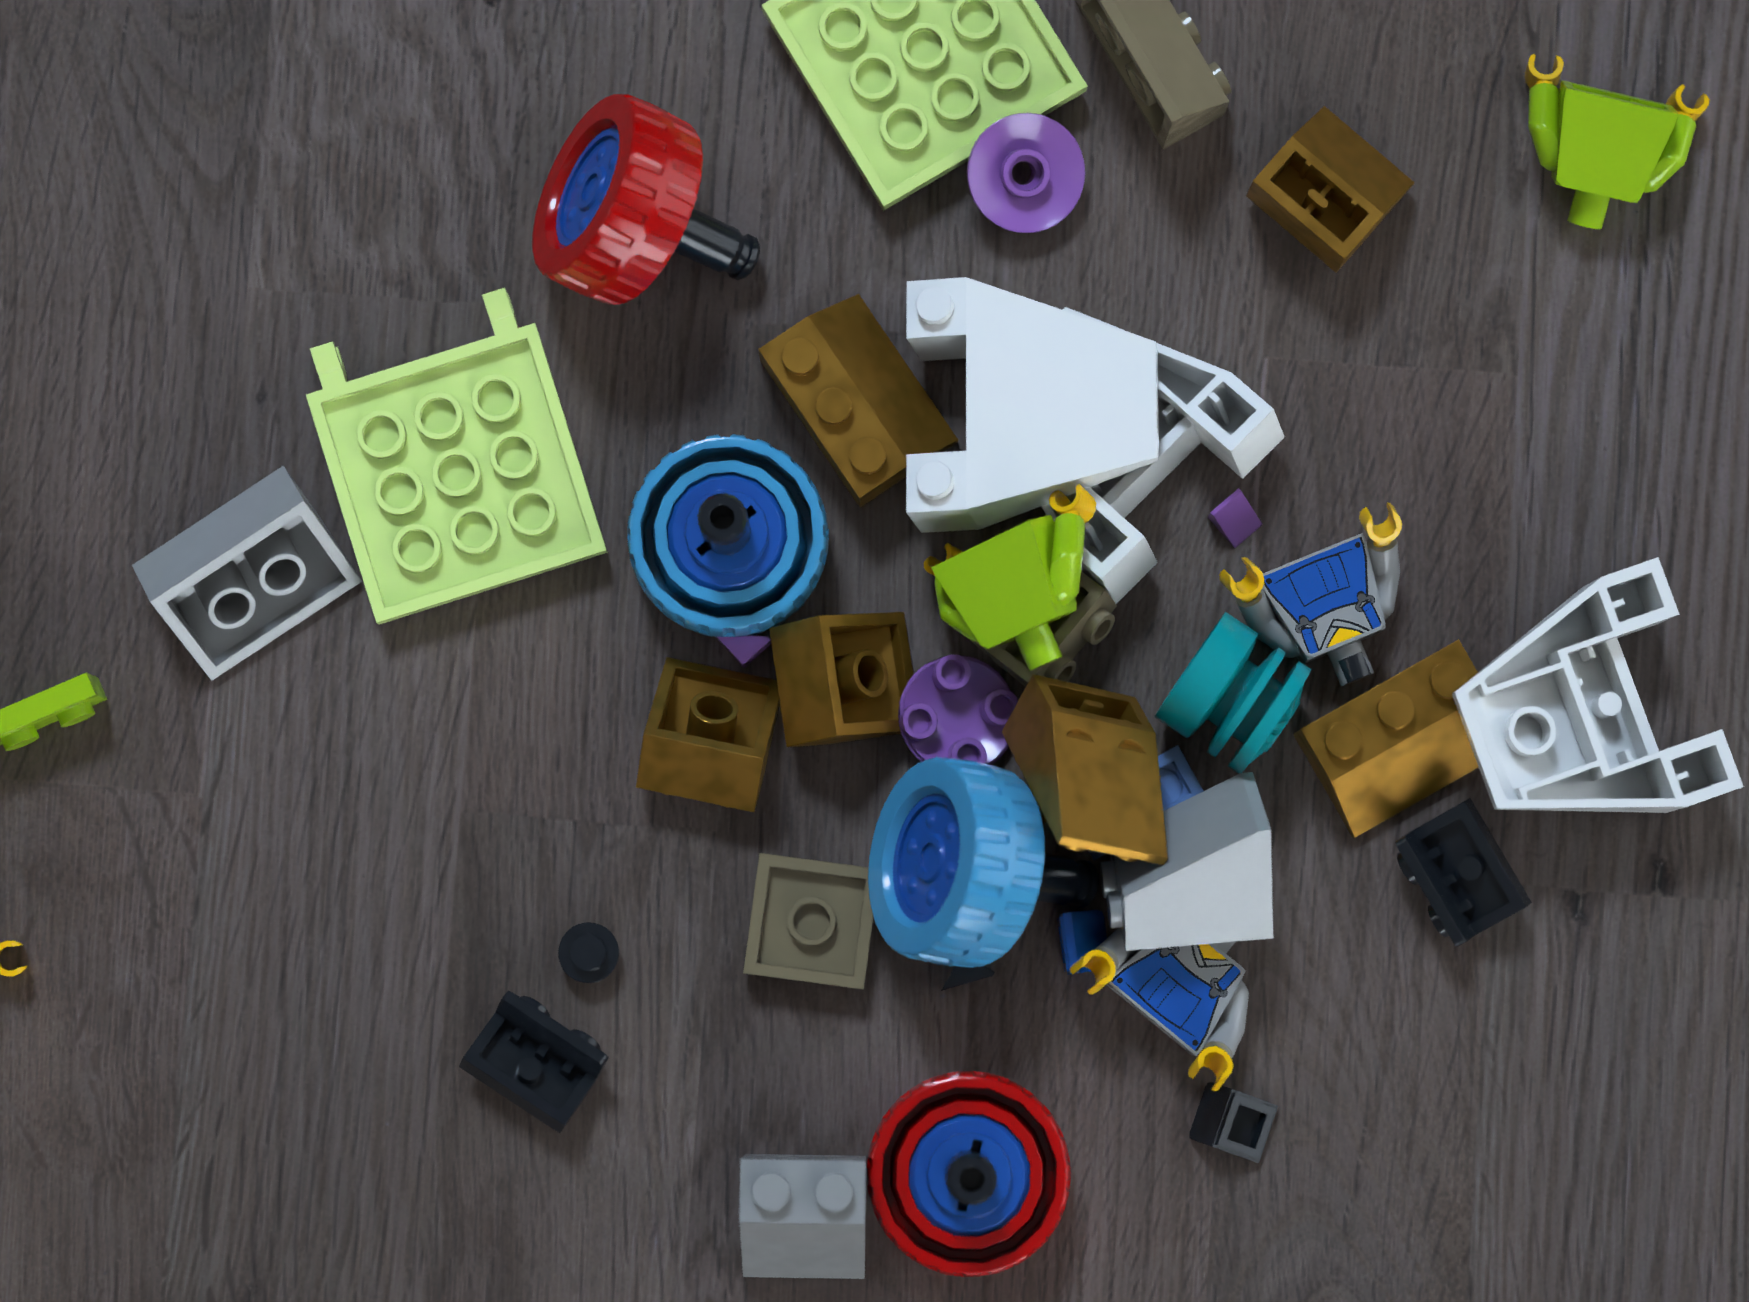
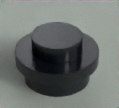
M586 922L575 925L564 934L560 941L558 949L559 962L565 973L572 979L582 983L599 982L607 978L614 971L618 963V942L612 932L600 924Z

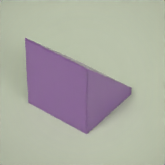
M1239 488L1208 515L1209 520L1234 548L1263 525Z
M768 636L716 637L743 668L771 645V640Z

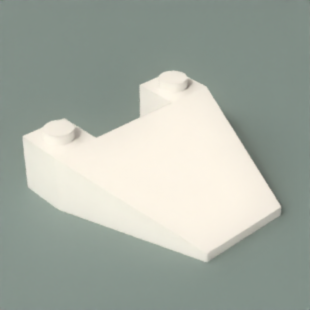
M967 277L907 281L906 339L920 360L933 361L966 358V451L906 454V513L921 533L983 529L1050 503L1049 498L1054 491L1059 490L1068 496L1076 493L1075 488L1078 484L1087 489L1159 461L1158 356L1156 341Z
M1065 307L1063 309L1064 311L1115 327L1113 325H1110L1108 323H1105L1103 321H1100L1078 311L1072 310L1070 308ZM1158 343L1159 461L1085 489L1095 499L1096 511L1093 517L1085 523L1081 572L1106 589L1115 604L1158 563L1145 536L1132 526L1125 517L1200 443L1206 446L1243 479L1285 438L1274 409L1232 372ZM1076 493L1067 496L1070 504L1074 501ZM1050 503L1042 505L1045 514L1051 515L1055 522L1059 514L1050 506Z
M1658 557L1602 576L1583 586L1452 693L1494 810L1668 813L1744 787L1722 729L1659 751L1618 638L1660 624L1679 615Z

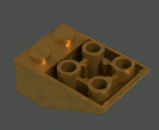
M1033 674L1005 724L1002 734L1058 844L1073 851H1084L1087 849L1112 854L1128 862L1142 860L1164 865L1168 854L1156 733L1136 697Z

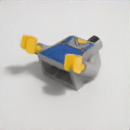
M1387 502L1388 517L1379 525H1373L1372 516L1367 507L1360 511V522L1369 536L1367 542L1364 534L1361 533L1265 573L1247 557H1242V562L1246 565L1247 572L1245 577L1237 583L1223 569L1219 574L1220 581L1236 596L1235 601L1246 625L1258 633L1257 639L1274 651L1279 647L1286 652L1284 657H1297L1303 664L1328 655L1341 687L1374 674L1361 641L1382 632L1386 628L1385 620L1394 613L1400 578L1398 542L1396 537L1399 536L1402 530V521L1394 506Z
M1117 928L1095 950L1089 951L1071 966L1070 972L1072 974H1075L1082 967H1086L1095 975V985L1087 990L1089 994L1093 995L1107 985L1191 1056L1198 1055L1188 1069L1190 1078L1193 1079L1201 1067H1207L1216 1075V1083L1211 1090L1218 1091L1232 1073V1058L1245 1032L1249 990L1242 981L1246 970L1227 955V952L1236 942L1126 951L1121 928Z

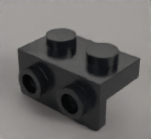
M1471 798L1413 829L1395 841L1400 851L1397 853V860L1402 872L1412 884L1420 885L1431 904L1428 906V913L1433 925L1442 936H1449L1456 947L1532 903Z
M507 991L500 1000L494 1015L462 1058L459 1067L561 1134L598 1080L609 1057L601 1051L600 1045L594 1038L577 1029L569 1030L550 1017L548 1010L537 1000L528 996L519 997L513 992Z

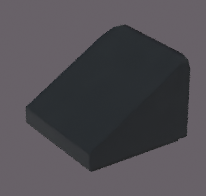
M1208 1082L1189 1133L1190 1139L1259 1163L1278 1105L1225 1086H1221L1218 1091H1213L1211 1089L1215 1083Z

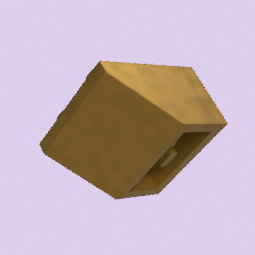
M1324 106L1287 141L1253 180L1246 197L1337 273L1415 182Z

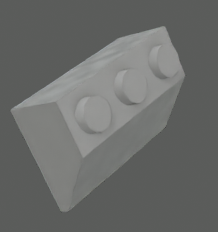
M284 465L132 565L150 603L211 681L362 582L344 552Z

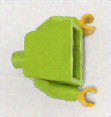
M1535 54L1529 57L1524 75L1525 82L1530 88L1528 129L1539 163L1546 170L1552 172L1554 183L1562 187L1575 189L1567 219L1569 222L1587 228L1602 229L1610 198L1638 203L1643 193L1658 190L1684 166L1696 130L1695 121L1709 105V97L1703 93L1696 101L1694 109L1685 106L1681 99L1685 85H1680L1668 98L1666 104L1564 80L1561 81L1560 88L1558 89L1556 86L1559 83L1563 70V59L1556 55L1553 63V73L1545 75L1539 73L1534 66Z
M1080 484L1076 485V497L1071 504L1068 497L1059 490L1054 491L1050 495V506L1059 514L1055 522L1051 515L1031 519L964 552L947 543L944 546L947 556L943 562L933 556L926 558L924 569L935 576L934 585L942 621L970 641L979 642L986 650L1016 640L1029 671L1063 657L1049 623L1076 611L1075 597L1078 595L1080 587L1085 523L1093 517L1096 511L1095 499Z

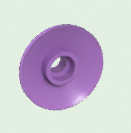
M1035 113L1012 114L992 123L976 140L967 164L968 188L980 212L995 225L1019 233L1040 232L1061 222L1076 206L1085 181L1083 155L1073 135L1059 122ZM1020 161L1026 162L1031 168V177L1025 184H1018L1012 176L1013 167Z

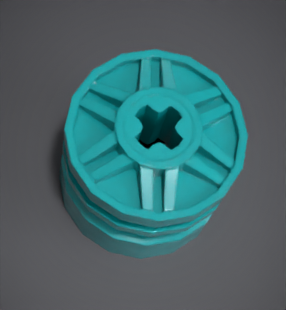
M1225 612L1194 655L1154 717L1186 739L1208 720L1217 728L1209 743L1207 753L1215 758L1232 736L1240 742V745L1227 767L1241 774L1251 762L1270 749L1300 704L1304 683L1312 669L1298 661L1283 682H1280L1272 675L1283 660L1286 652L1278 647L1259 666L1255 665L1248 659L1256 644L1258 633Z

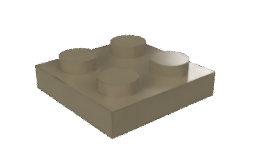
M759 853L743 974L864 990L873 924L868 887L869 867Z

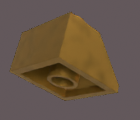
M904 612L818 615L769 628L786 747L834 744L901 734L898 720L899 702L907 682L913 676Z
M666 657L643 734L636 788L717 804L727 808L755 812L780 703L777 680Z

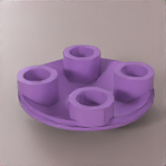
M947 655L925 664L909 679L899 702V727L907 747L920 762L935 757H946L992 765L1008 748L1002 730L1018 700L1003 677L988 664L968 656Z

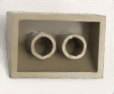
M1075 0L1163 150L1225 115L1230 102L1226 95L1231 93V87L1216 62L1208 65L1196 46L1201 43V37L1196 25L1187 12L1183 11L1178 14L1170 0Z

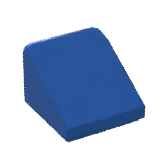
M1100 910L1062 913L1057 918L1063 967L1067 975L1072 974L1070 968L1077 960L1089 951L1095 950L1107 938L1104 915ZM1082 967L1075 974L1092 971L1089 968Z

